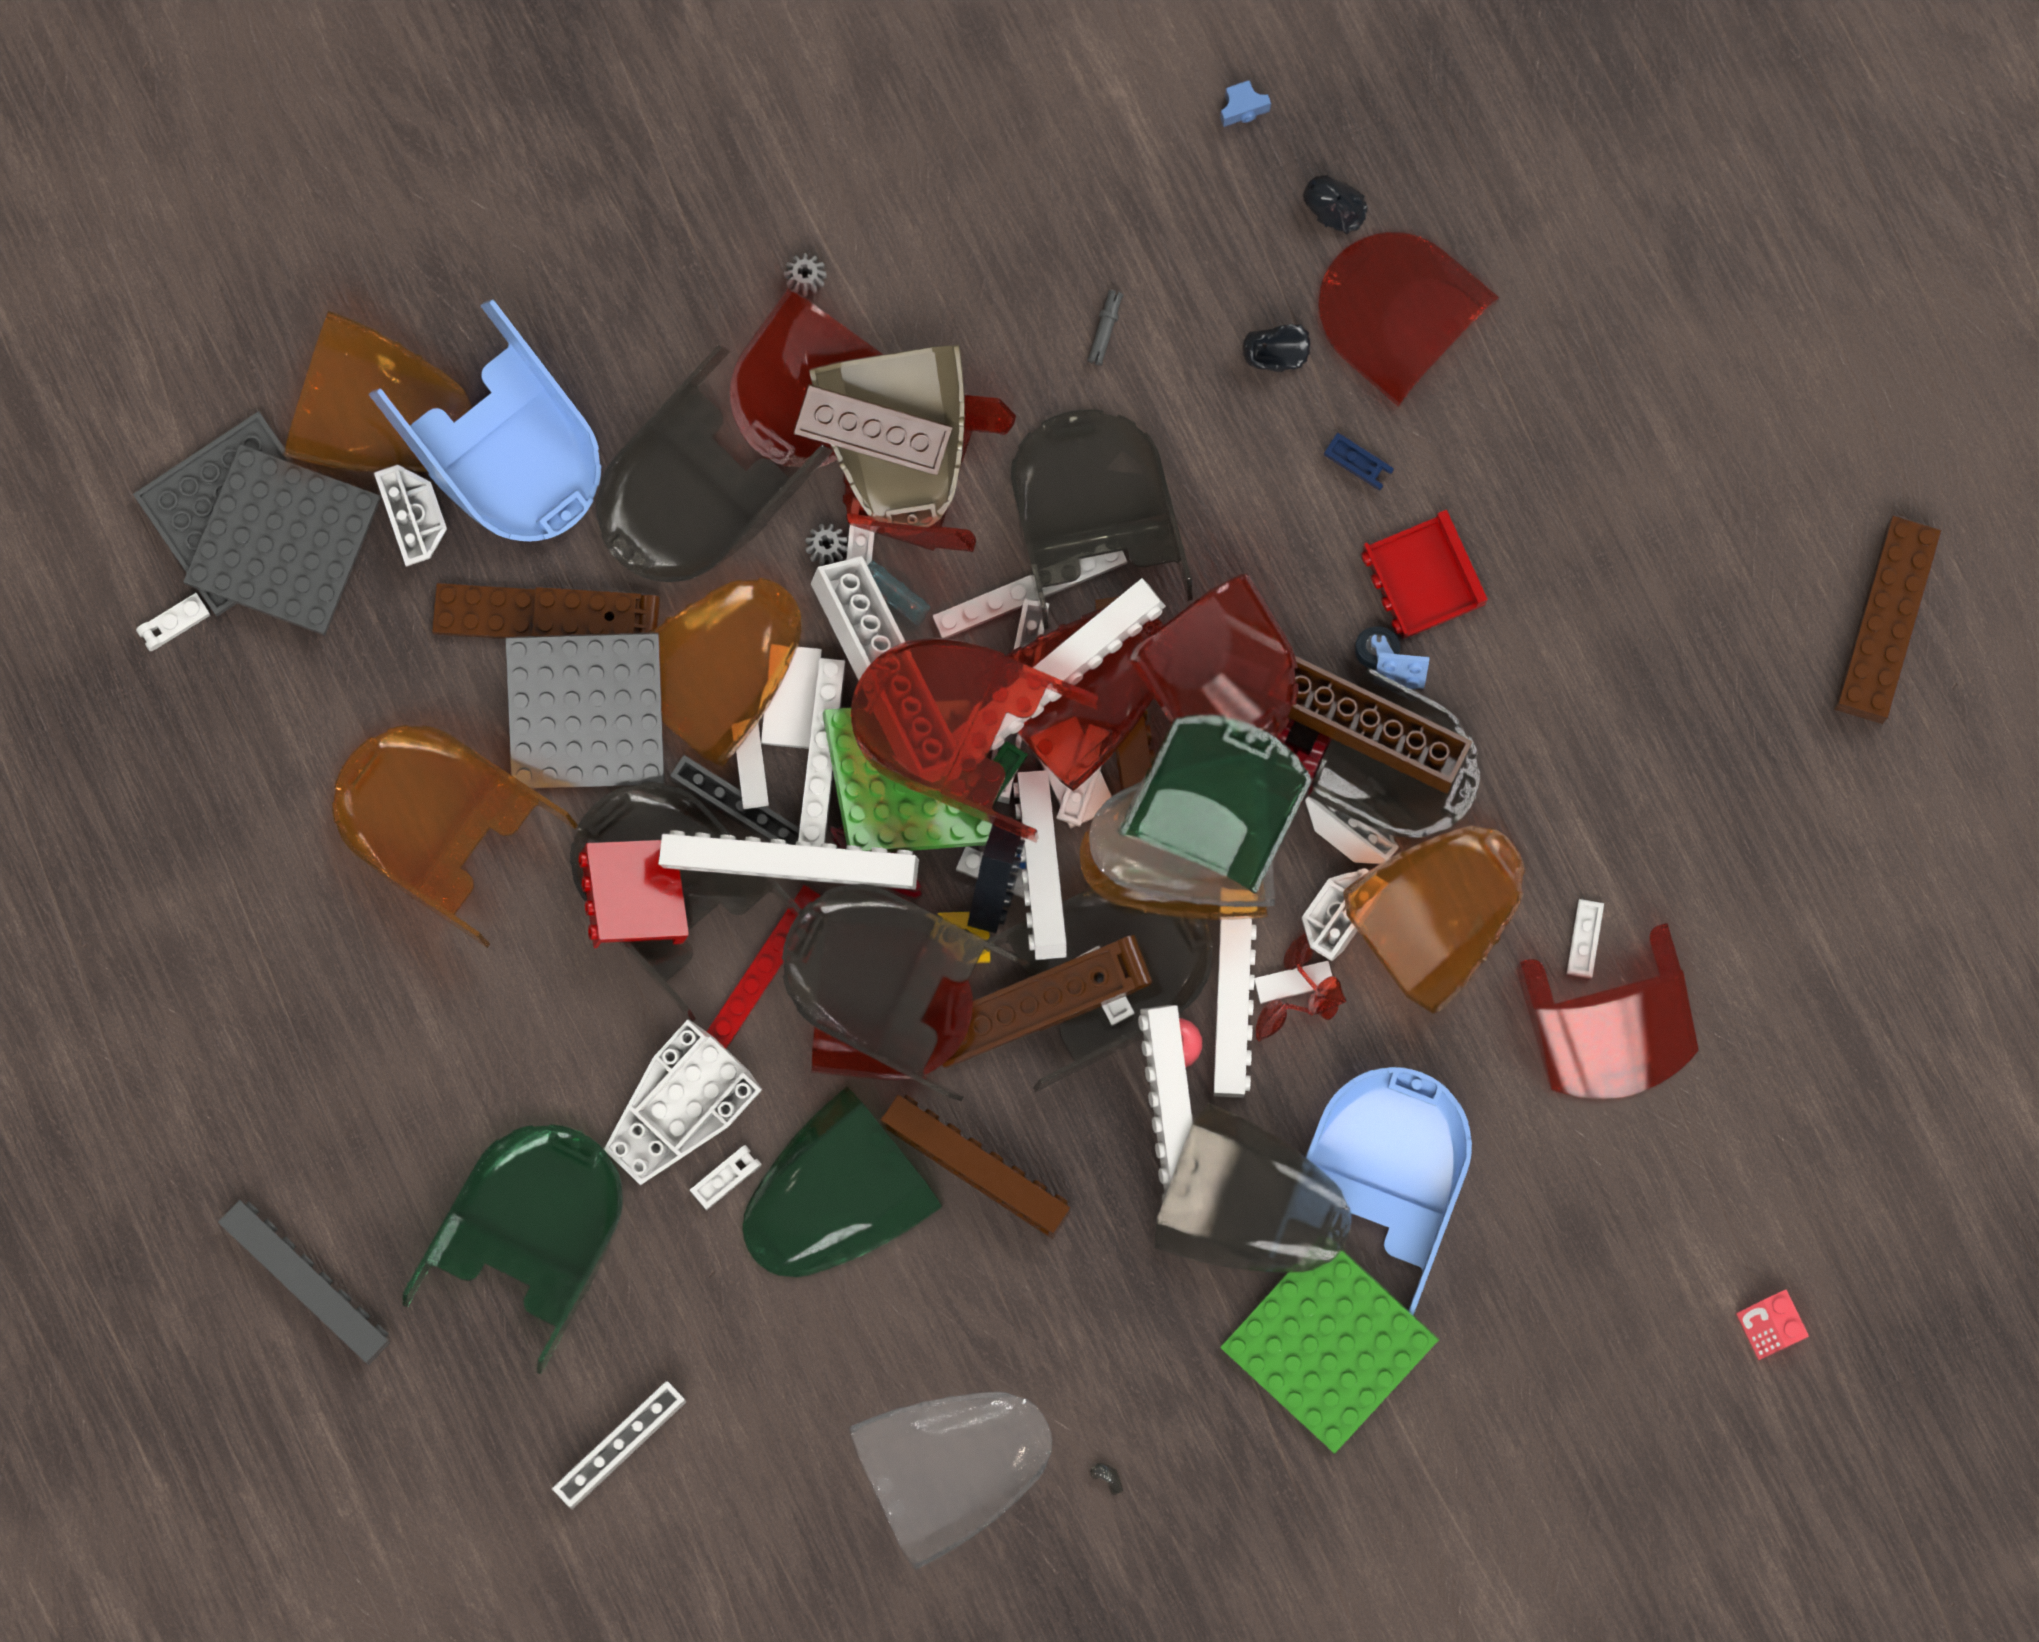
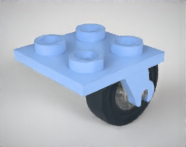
M1370 627L1359 634L1355 643V655L1364 667L1375 671L1374 684L1385 687L1399 686L1409 689H1424L1429 657L1400 655L1398 637L1391 630L1384 627Z

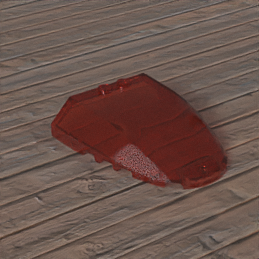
M1106 607L1084 614L1080 619L1069 624L1063 623L1058 626V629L1046 635L1041 634L1037 636L1036 640L1028 645L1016 648L975 677L977 685L987 699L992 702ZM1158 618L1147 621L1137 635L1129 636L1125 639L1119 650L1114 653H1108L1103 657V662L1098 667L1086 671L1081 681L1075 685L1070 684L1063 690L1064 693L1059 699L1047 703L1043 707L1044 710L1038 716L1030 717L1024 722L1023 728L1017 732L1020 738L1054 776L1072 791H1075L1095 773L1128 737L1151 704L1171 665L1172 645L1166 627Z

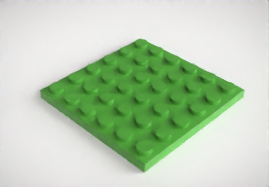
M969 700L936 702L951 734L972 718ZM872 706L824 710L822 713L847 846L862 847V851L872 852V848L887 849V852H897V850L914 851L986 845L993 824L991 811L983 818L964 805V801L983 775L981 763L970 767L965 765L958 779L913 791Z
M1324 1233L1220 1348L1335 1454L1439 1341V1338Z

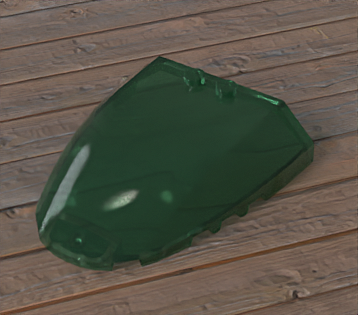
M845 1087L802 1127L774 1161L748 1202L744 1213L742 1229L744 1242L749 1253L762 1268L777 1276L800 1278L832 1269L843 1263L853 1261L866 1253L877 1250L884 1244L899 1238L942 1209V1205L924 1179L866 1106L848 1087Z

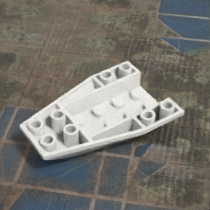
M688 1019L653 1057L604 1150L642 1185L728 1128L762 1091V1088L750 1071L723 1045Z

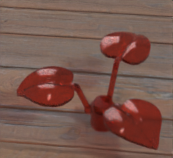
M1306 934L1297 938L1290 945L1284 956V966L1288 970H1293L1297 967L1298 972L1315 990V993L1308 999V1008L1289 1003L1283 1005L1280 999H1275L1267 1004L1261 1011L1256 1024V1038L1259 1042L1264 1038L1272 1036L1282 1028L1287 1018V1009L1306 1012L1311 1016L1318 1014L1323 1019L1330 1020L1337 1013L1338 1006L1346 1002L1338 978L1330 976L1324 979L1317 987L1303 970L1302 964L1307 963L1314 953V950L1310 948Z

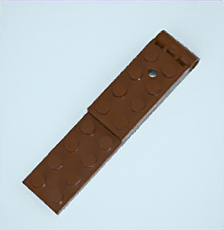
M437 583L432 632L437 635L499 639L514 636L656 633L658 630L660 597L636 593L542 587L522 589ZM608 615H613L614 619L612 621H607L606 617Z
M1130 935L926 1020L942 1066L947 1069L1033 1032L1043 1031L1135 993L1140 989L1153 984L1136 937L1135 935ZM1099 974H1103L1104 976L1101 982L1097 981V977Z

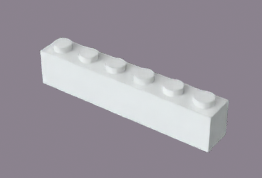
M666 1381L552 1489L571 1509H574L686 1403L685 1399Z

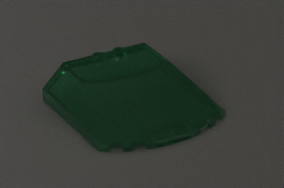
M1200 714L1178 717L1174 719L1117 832L1121 836L1137 837L1220 873L1256 894L1309 788L1312 778L1299 758L1284 743L1253 724L1219 715Z

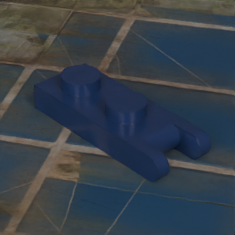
M1339 433L1336 434L1324 452V456L1377 490H1381L1383 487L1376 480L1380 472L1384 470L1388 474H1392L1394 471L1390 465Z

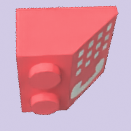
M1787 1290L1781 1291L1736 1313L1758 1361L1809 1337Z

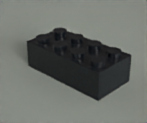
M993 821L981 859L967 926L997 934L999 924H1005L1008 910H1005V907L1010 908L1014 894L1009 892V890H1014L1017 881V875H1014L1013 872L1018 873L1022 859L1017 857V855H1022L1026 841L1021 839L1022 828Z

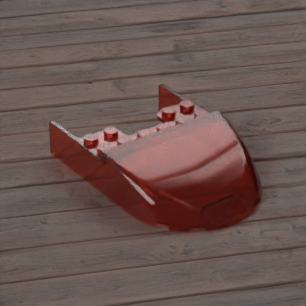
M925 638L898 644L882 653L867 667L854 691L851 705V723L860 751L871 766L886 778L1037 843L1039 838L1037 829L997 813L992 809L993 803L1004 782L1005 771L1002 765L986 757L1006 714L1009 713L1023 719L1031 717L1036 712L1046 689L1096 710L1099 707V696L1006 657L1004 653L958 640Z

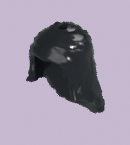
M1328 175L1316 176L1308 182L1303 197L1306 205L1317 216L1318 222L1324 224L1326 228L1329 226L1337 231H1343L1345 234L1360 229V226L1366 220L1368 208L1363 194L1352 186H1348L1346 183L1335 180Z
M1301 324L1281 325L1273 329L1249 332L1243 341L1242 355L1246 363L1257 369L1283 372L1289 369L1301 368L1307 362L1310 354L1309 332Z

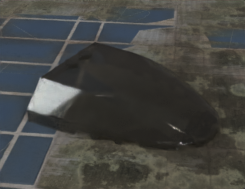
M1208 1103L1191 1126L1157 1217L1155 1248L1195 1261L1233 1269L1277 1273L1308 1272L1326 1263H1330L1342 1251L1351 1230V1211L1340 1187L1299 1151L1253 1122Z

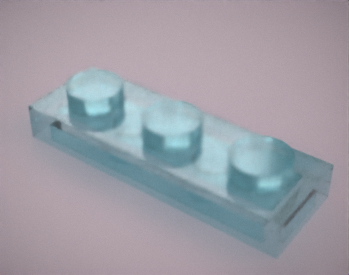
M872 560L867 566L883 598L919 626L924 621L931 606L908 589L904 583L888 573L885 568Z

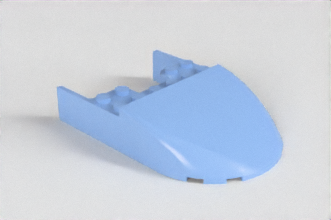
M492 299L480 306L507 340L508 347L482 369L481 378L491 393L453 423L446 412L442 409L434 408L427 411L409 426L382 389L371 391L369 396L427 469L428 475L471 518L489 531L507 539L516 541L549 539L574 526L591 506L601 477L599 447L584 417Z
M1390 1067L1363 1073L1337 1091L1326 1106L1266 1263L1272 1264L1289 1219L1293 1218L1319 1229H1330L1337 1222L1342 1209L1389 1227L1384 1242L1387 1253L1422 1269L1420 1280L1408 1309L1414 1315L1465 1179L1471 1158L1472 1141L1468 1120L1461 1105L1449 1090L1440 1082L1422 1072Z

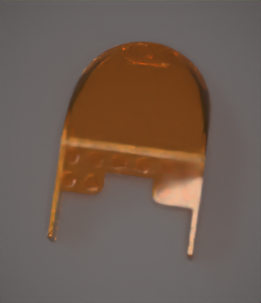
M422 725V727L396 726L387 729V732L375 738L372 736L363 742L344 763L334 788L336 791L334 802H332L334 822L337 825L340 837L356 856L409 897L415 899L486 948L489 947L490 943L479 931L456 917L455 914L474 889L473 878L462 870L461 867L488 830L491 828L500 835L510 836L520 828L536 806L542 807L574 829L578 826L568 812L453 736L437 728Z

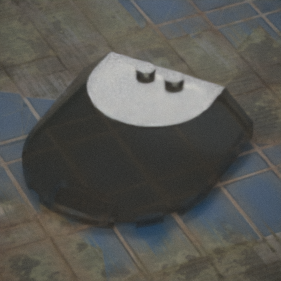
M1367 668L1357 683V686L1473 741L1471 736L1467 737L1459 726L1461 722L1446 708L1375 670ZM1331 738L1310 783L1308 797L1389 835L1403 838H1422L1436 835L1456 824L1472 806L1480 783V769H1478L1476 760L1478 753L1474 742H1472L1469 752L1448 794Z

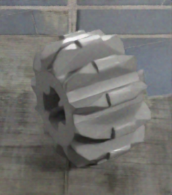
M806 253L803 254V260L794 256V263L788 262L786 267L789 271L784 272V278L789 279L786 282L787 287H794L793 293L795 294L803 290V296L805 297L808 295V290L816 294V286L823 287L824 282L822 279L827 277L826 272L822 271L824 268L823 262L817 263L816 256L808 260ZM803 272H808V278L802 277Z
M820 524V532L811 529L812 537H807L805 540L810 545L806 548V553L812 554L810 557L811 561L814 562L820 558V566H824L825 560H829V564L834 563L833 558L842 561L843 557L840 553H847V547L844 546L847 543V537H840L843 533L842 529L839 528L833 532V524L828 526V530H824V525ZM824 541H828L830 549H825L823 546Z

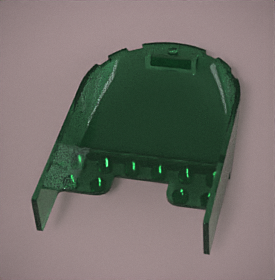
M549 1124V1126L533 1127V1125L521 1127L513 1130L512 1133L500 1140L497 1139L475 1164L403 1292V1306H409L431 1267H437L461 1280L471 1281L480 1274L484 1265L487 1264L529 1285L530 1288L524 1298L525 1310L529 1314L556 1327L537 1361L536 1372L542 1374L586 1292L589 1291L619 1224L623 1206L622 1183L617 1168L607 1156V1152L587 1135L572 1128Z

